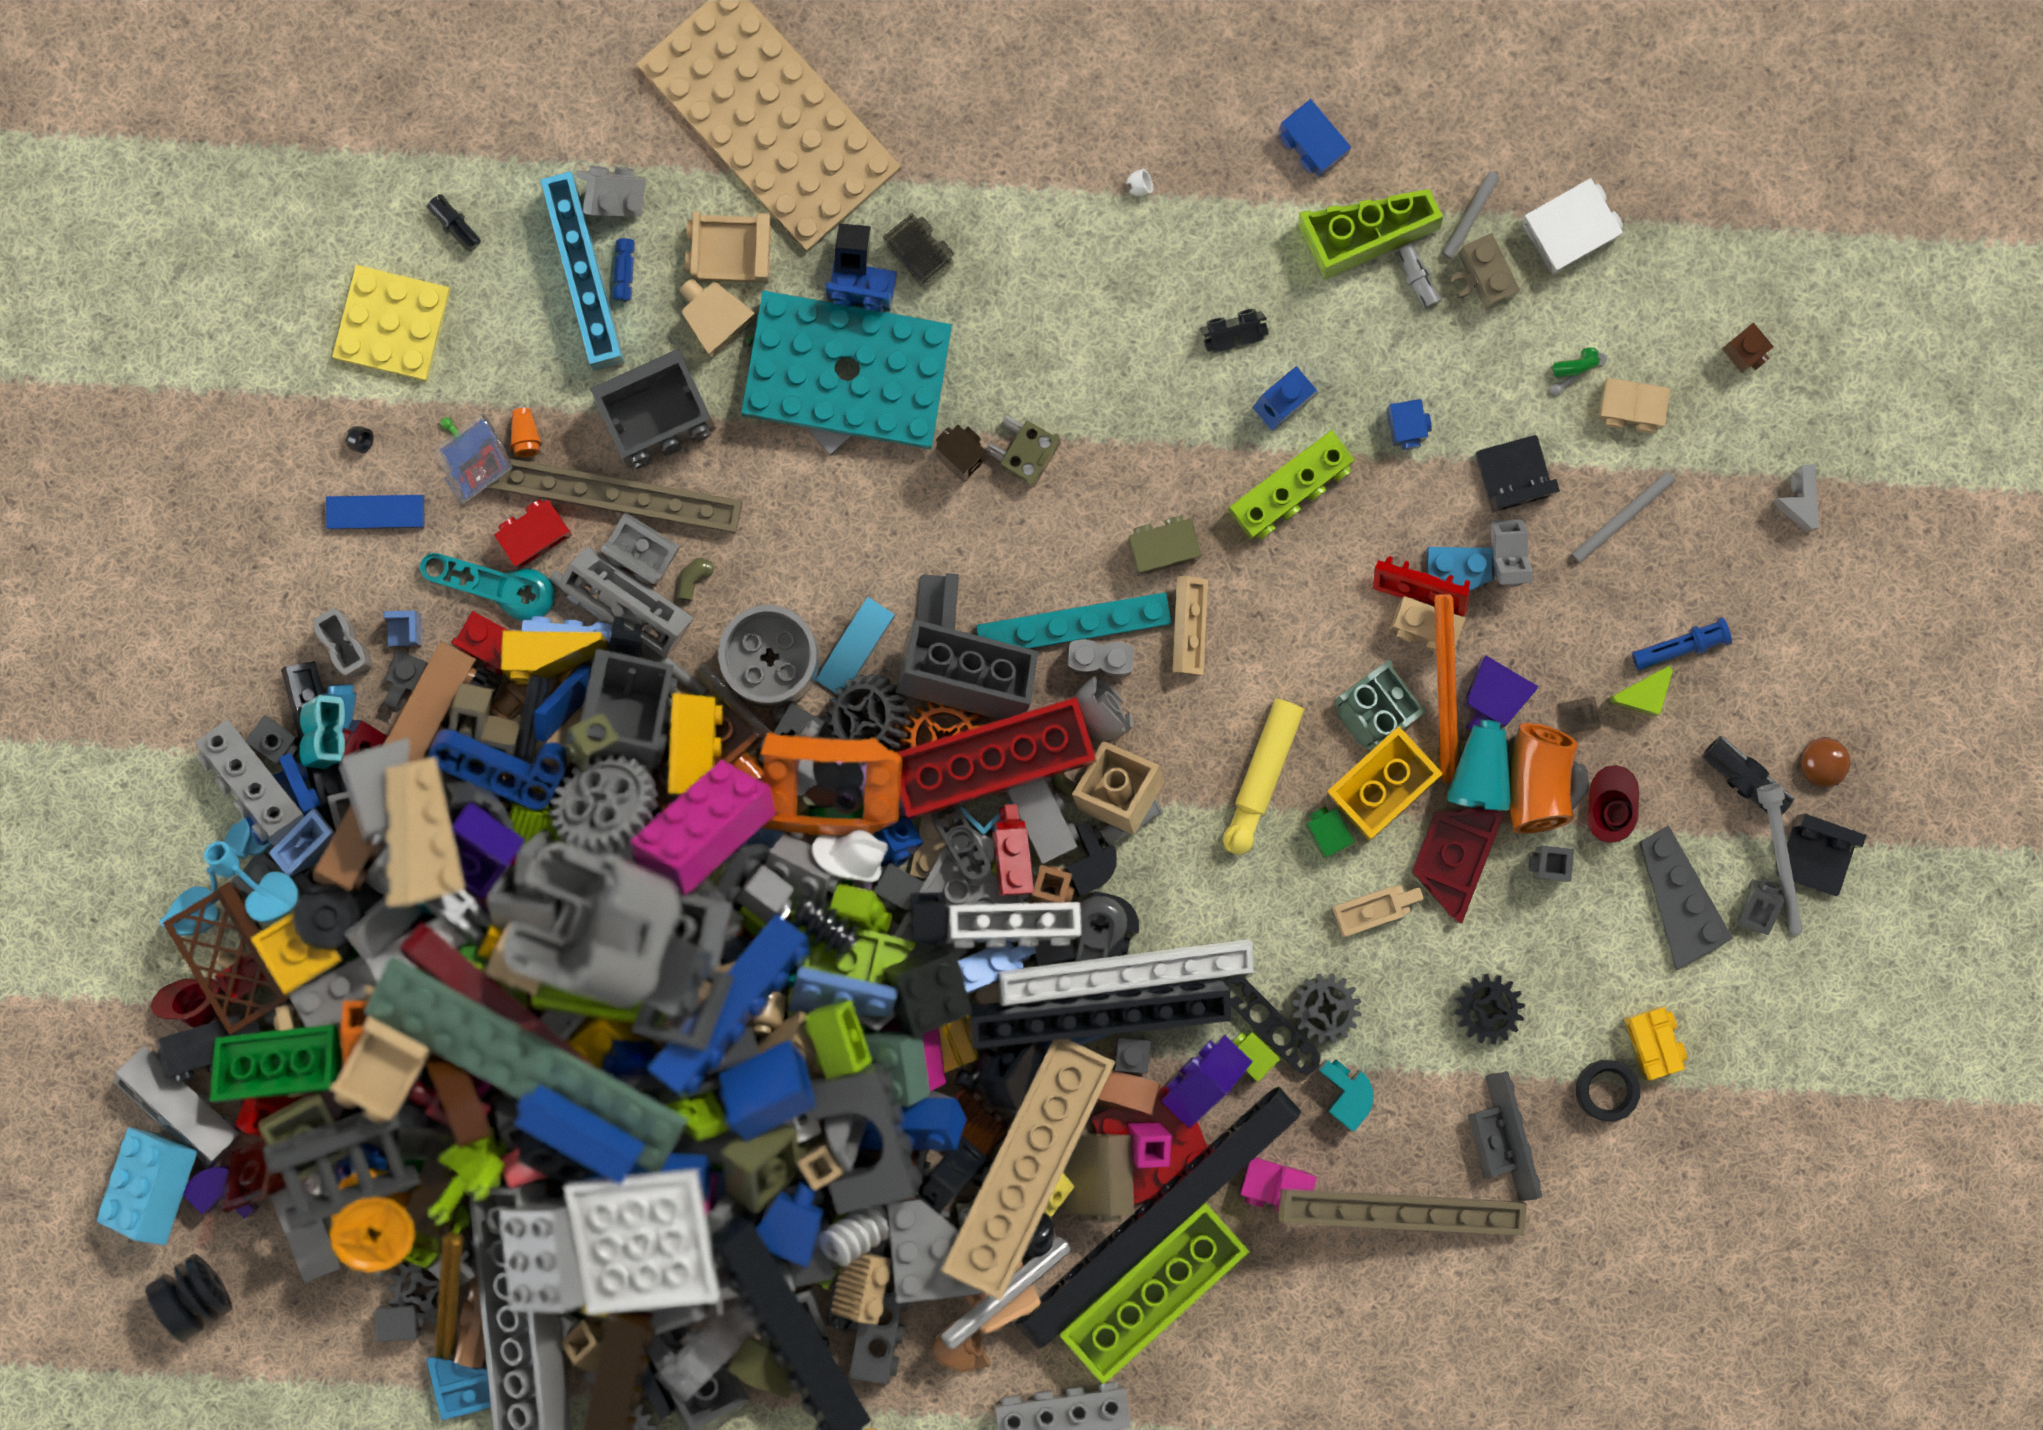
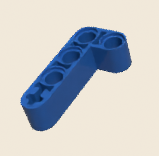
M449 729L442 730L435 736L429 752V758L436 757L438 769L534 810L543 809L549 804L562 778L568 758L566 750L562 745L550 742L544 744L539 749L531 765ZM444 747L449 748V751H444ZM460 753L464 754L463 759L459 758ZM554 759L558 765H547L544 760ZM469 760H480L484 766H474ZM505 772L510 773L514 776L515 779L507 780L504 779L500 774ZM539 786L543 788L545 792L536 793L531 789V787Z

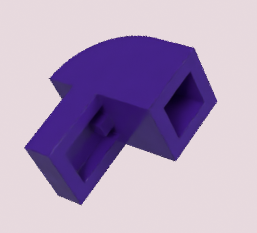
M216 1166L199 1172L186 1184L183 1196L202 1215L209 1213L223 1198L233 1208H236L256 1197L245 1185L241 1188L237 1185L246 1174L231 1166ZM254 1202L235 1210L245 1219L251 1217L260 1207Z

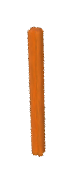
M1439 594L1435 596L1440 771L1443 773L1441 776L1442 782L1451 783L1458 765L1453 597L1450 594Z

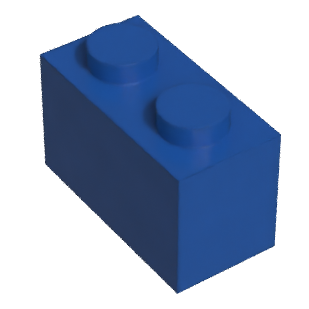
M1309 99L1282 121L1279 127L1281 132L1279 137L1283 144L1290 150L1295 148L1302 157L1299 160L1304 169L1310 174L1315 172L1319 178L1346 157L1351 150L1349 143L1312 99Z

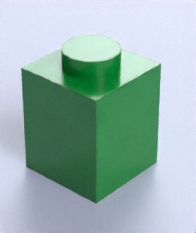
M1325 806L1309 815L1312 821L1305 825L1323 858L1354 843L1337 808L1328 811Z

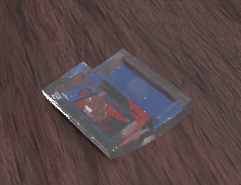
M485 414L479 415L431 450L446 472L447 476L444 479L461 505L467 503L513 469L498 434Z

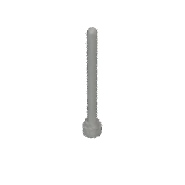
M1768 784L1757 788L1759 803L1763 804V808L1767 809L1789 931L1792 935L1798 936L1802 933V924L1780 810L1785 795L1782 784Z

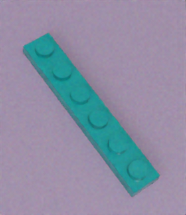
M1164 592L978 624L976 627L978 636L1033 649L1075 640L1171 625L1172 622L1167 594Z

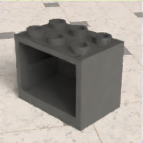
M679 348L590 388L618 452L628 468L633 465L635 469L645 467L653 462L651 457L662 452L665 456L674 454L682 449V443L693 439L694 443L700 442L712 435L710 431L715 429V425Z
M596 649L581 722L603 713L617 734L618 741L591 754L588 761L590 765L595 764V759L598 755L603 762H606L609 755H613L616 761L621 755H625L628 761L635 759L639 766L643 765L649 775H651L652 769H659L666 741L667 726L672 711V694H675L678 680L672 678L674 665ZM591 726L587 730V736L590 740L599 742L605 739L606 732L600 726Z

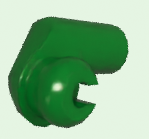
M1594 347L1584 348L1581 351L1582 359L1554 362L1553 373L1555 377L1577 376L1596 368L1600 363L1598 349Z

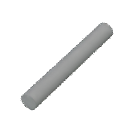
M1488 172L1443 249L1441 254L1451 260L1454 258L1500 178L1497 174Z

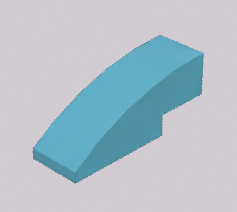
M867 597L834 648L816 681L837 695L836 688L842 687L846 689L845 680L856 679V676L860 673L878 646V642L894 620L895 614Z

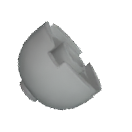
M1093 676L1078 689L1075 697H1077L1088 735L1091 738L1099 741H1111L1121 737L1133 728L1134 721L1131 713L1129 712L1124 715L1118 703L1123 702V700L1105 680L1101 678L1096 682V676Z

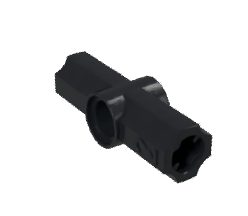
M1718 736L1701 757L1727 779L1726 782L1732 789L1736 787L1739 795L1746 799L1750 798L1767 813V809H1764L1763 804L1759 803L1757 788L1777 783L1769 777V772L1760 763L1749 756L1745 757L1735 746L1722 736ZM1785 790V799L1782 800L1783 805L1780 806L1781 815L1788 810L1794 801V798Z

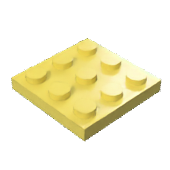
M356 265L332 357L336 360L427 381L451 289L446 286Z

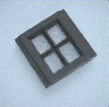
M710 970L699 992V1004L691 1016L674 1017L643 1002L632 1032L643 1037L706 1052L734 977L723 972Z

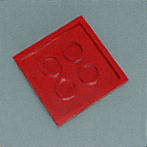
M1166 1086L1160 1088L1153 1116L1113 1108L1091 1115L1097 1134L1127 1135L1128 1124L1160 1123L1171 1134L1170 1166L1138 1168L1133 1163L1134 1204L1151 1198L1207 1148L1198 1121L1189 1129L1161 1102L1169 1092Z

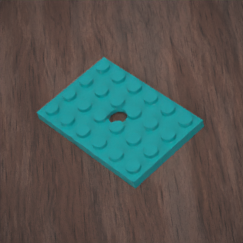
M763 290L741 416L931 450L952 324L887 312L880 313L860 307H847L836 305L832 302ZM842 358L854 359L860 368L859 375L850 381L840 379L834 369L837 361Z

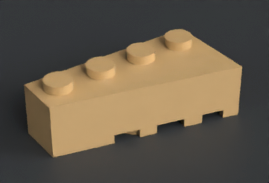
M436 757L386 767V812L390 813V829L386 830V843H390V864H387V878H390V894L387 895V907L409 905L465 890Z

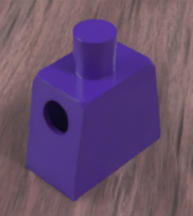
M1483 656L1478 663L1463 703L1465 708L1474 712L1466 729L1471 732L1473 725H1480L1481 719L1500 722V728H1504L1539 686L1490 657Z

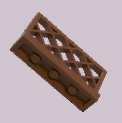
M231 881L218 887V890L163 922V925L229 1035L236 1033L276 1009L275 1007L291 1001L289 994L286 996L283 994L250 938L262 932L263 929L258 921L249 916L245 907L246 900L235 882ZM216 899H219L224 908L221 923L203 919L207 905ZM200 909L198 917L191 916V914ZM228 916L234 926L226 924ZM184 918L196 920L197 924L193 939L180 937L174 924ZM202 922L220 926L215 945L198 941ZM225 928L237 930L240 934L241 940L238 951L220 947ZM184 942L191 943L189 951ZM245 944L251 954L243 952ZM196 945L214 949L209 968L199 966L194 961L193 956ZM219 950L237 954L232 973L214 969ZM242 956L254 958L258 964L255 979L237 975ZM200 970L208 971L206 979ZM213 973L231 977L226 996L212 991L210 983ZM261 973L264 974L268 982L260 980ZM236 978L254 982L249 1001L231 997ZM258 984L271 986L278 999L268 1005L254 1003ZM217 998L225 1000L223 1007ZM230 1001L248 1005L245 1018L235 1025L232 1024L227 1016ZM253 1006L261 1008L260 1010L251 1014Z

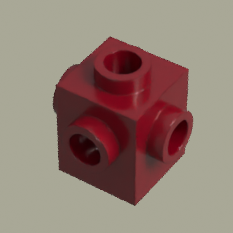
M352 720L348 729L343 728L341 730L345 741L343 757L382 746L388 736L362 720Z

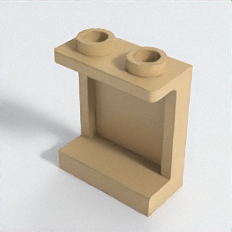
M693 211V220H687V239H692L691 252H686L685 270L691 271V277L694 280L769 283L771 215L769 213H757V217L701 215L699 211Z
M369 1017L362 1028L365 1031L337 1081L332 1083L330 1090L337 1093L334 1097L335 1100L351 1108L354 1103L366 1108L364 1115L382 1124L384 1119L394 1121L432 1051L430 1048L412 1040L406 1035Z

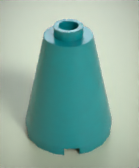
M1481 719L1480 725H1473L1447 790V801L1474 807V805L1485 806L1484 809L1509 810L1511 794L1506 730L1500 728V722Z

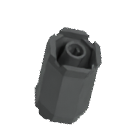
M471 763L474 766L481 767L478 764ZM439 770L451 828L469 802L484 810L489 816L507 828H512L513 824L502 803L498 800L500 795L443 770Z

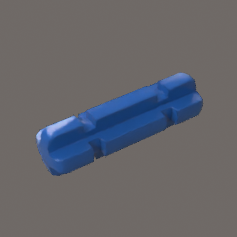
M620 238L616 241L615 249L618 256H615L613 282L616 283V286H613V299L629 301L632 298V287H629V283H633L634 257H631V253L635 252V242L632 239Z

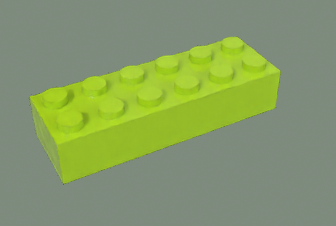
M1205 1202L1063 1329L1059 1336L1104 1385L1250 1251Z

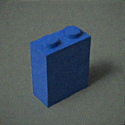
M789 1039L719 1074L722 1086L719 1089V1094L727 1109V1114L724 1115L726 1124L731 1132H737L746 1142L816 1107L805 1057Z

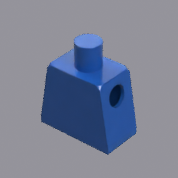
M1296 366L1264 392L1252 408L1273 432L1319 394V392ZM1267 405L1273 410L1274 414L1268 409Z
M799 1181L794 1195L786 1192H781L756 1230L769 1252L807 1268L814 1256L824 1210L812 1204L817 1190L814 1191L810 1183Z

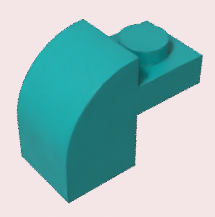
M1335 1059L1333 1063L1324 1060L1317 1070L1342 1090L1326 1111L1349 1130L1355 1132L1372 1108L1374 1099L1372 1085L1362 1071L1358 1070L1350 1079L1347 1075L1351 1071Z

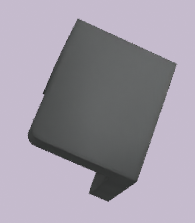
M393 1304L380 1305L375 1309L377 1342L412 1340L421 1336V1328L417 1329L415 1306L393 1307Z

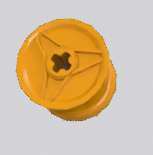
M369 1169L372 1178L388 1173V1171ZM356 1173L345 1177L338 1184L339 1189L341 1190L359 1183ZM408 1190L403 1193L395 1192L381 1198L359 1199L345 1206L340 1213L332 1215L331 1245L339 1260L352 1269L364 1272L383 1271L400 1263L410 1252L415 1238L413 1221L406 1212L411 1192Z

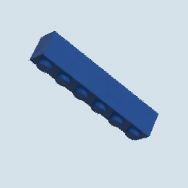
M776 914L726 973L733 976L734 980L706 1052L668 1043L648 1067L652 1076L683 1101L688 1095H694L702 1086V1078L709 1069L714 1070L725 1057L723 1052L731 1043H737L746 1032L745 1026L752 1017L757 1018L762 1014L768 1004L766 1000L774 991H780L789 979L788 974L794 966H800L810 954L809 948L811 947L807 936ZM706 999L702 1002L700 1006H704ZM695 1011L678 1032L693 1035L701 1012Z

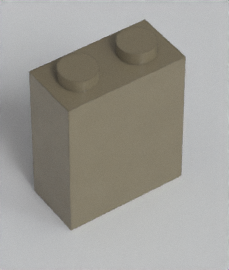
M1081 1134L1064 1169V1175L1074 1185L1073 1190L1064 1200L1065 1214H1077L1080 1221L1098 1220V1216H1101V1222L1121 1221V1215L1134 1214L1132 1135Z

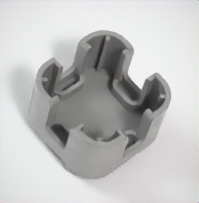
M560 842L544 847L533 859L526 875V883L532 888L560 898L563 902V907L556 928L552 933L516 921L509 925L504 940V958L508 967L516 973L576 995L618 1007H630L637 1004L651 994L657 984L658 967L670 931L674 928L680 916V904L674 884L667 878L609 854L601 853L599 857L575 846Z

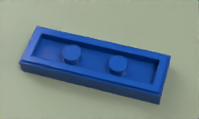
M424 495L326 496V528L328 530L425 528Z
M581 664L534 711V733L536 740L546 742L585 702L592 667Z

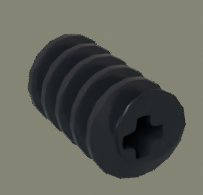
M812 891L792 915V917L796 918L793 927L798 929L805 925L804 935L807 937L814 933L817 934L814 945L818 946L826 942L824 953L827 955L836 950L837 954L834 961L838 963L843 960L862 935L855 936L858 929L856 924L847 929L845 928L848 920L846 916L835 920L837 913L835 907L825 912L827 904L825 899L815 904L814 900L817 893Z

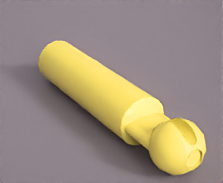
M1275 698L1235 802L1237 809L1232 822L1223 833L1222 842L1228 852L1243 855L1252 848L1254 832L1261 815L1266 813L1305 711L1304 708Z

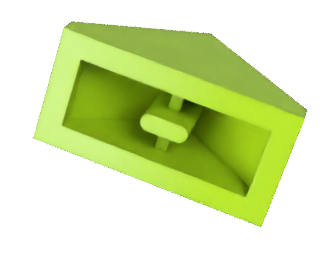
M1669 665L1608 699L1611 704L1650 716H1658L1662 711L1673 670Z

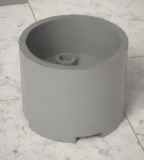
M760 605L749 608L738 614L727 625L720 639L718 659L724 678L741 698L755 706L762 708L789 706L790 703L799 701L811 689L817 679L820 669L818 644L805 621L789 609L776 605ZM768 651H773L775 656H780L779 660L774 661V666L769 667L766 661H762L764 657L768 656Z

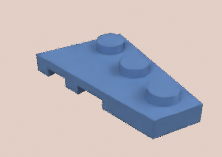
M800 966L788 1011L799 1012L802 1010L803 1012H812L818 1007L851 1000L853 1002L852 1007L855 1008L857 1015L890 1016L897 988Z

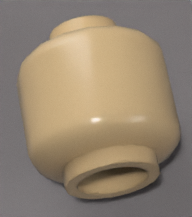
M774 991L766 1000L768 1004L762 1014L757 1018L752 1017L746 1026L751 1025L755 1035L769 1036L771 1035V1030L777 1029L783 1024L786 998L780 994V991Z

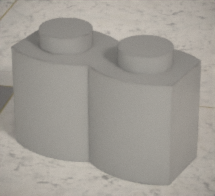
M332 608L313 619L314 629L318 638L329 647L331 660L342 674L353 679L372 668L370 653L360 641L356 640L354 625L345 614Z
M1075 640L1069 644L1067 669L1077 674L1086 675L1099 671L1111 677H1124L1132 673L1134 648L1121 642L1101 645L1092 640Z

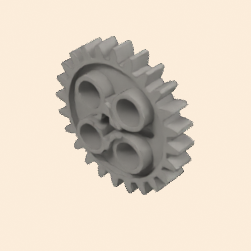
M598 755L596 756L595 764L590 765L588 762L586 771L581 773L577 768H573L572 771L575 776L572 779L563 777L562 780L565 782L566 787L556 788L555 791L560 798L551 800L552 805L555 807V810L550 812V815L555 820L552 824L562 840L585 851L591 848L595 855H598L603 846L608 853L612 852L613 844L615 843L624 848L625 838L628 837L632 840L635 837L633 832L636 829L644 830L645 827L642 821L653 819L648 810L657 808L652 798L658 795L653 788L655 783L643 765L639 766L635 759L628 761L625 755H621L616 761L613 755H609L606 762H603Z

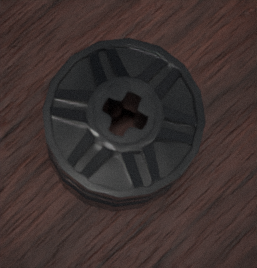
M192 1254L186 1258L185 1265L180 1263L174 1267L176 1279L165 1273L145 1286V1293L154 1313L167 1331L182 1343L204 1329L201 1316L213 1323L219 1319V1314L225 1315L233 1310L230 1296L222 1280L210 1265L197 1254Z

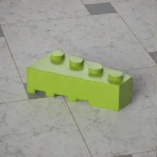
M1430 189L1392 195L1381 200L1371 201L1369 199L1359 201L1358 204L1341 207L1335 205L1326 207L1325 210L1313 212L1311 210L1299 212L1298 225L1325 280L1440 230L1443 215Z

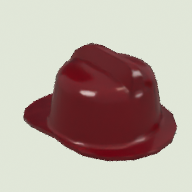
M1612 765L1598 771L1592 779L1589 792L1588 826L1592 834L1600 841L1607 843L1620 842L1627 838L1637 825L1639 819V785L1634 774L1627 768Z
M212 978L210 987L214 993L218 994L220 989L219 983ZM181 979L164 986L153 997L151 1003L152 1013L157 1018L180 1020L191 1028L208 1024L213 1020H220L196 979ZM217 998L218 1001L220 1002L221 1006H222L221 999H220V998Z

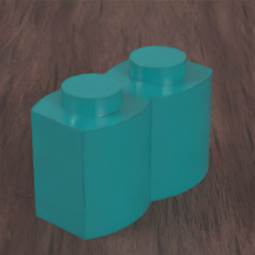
M319 695L303 705L300 714V725L304 736L299 749L303 767L326 769L342 759L345 741L341 728L345 720V706L341 697Z

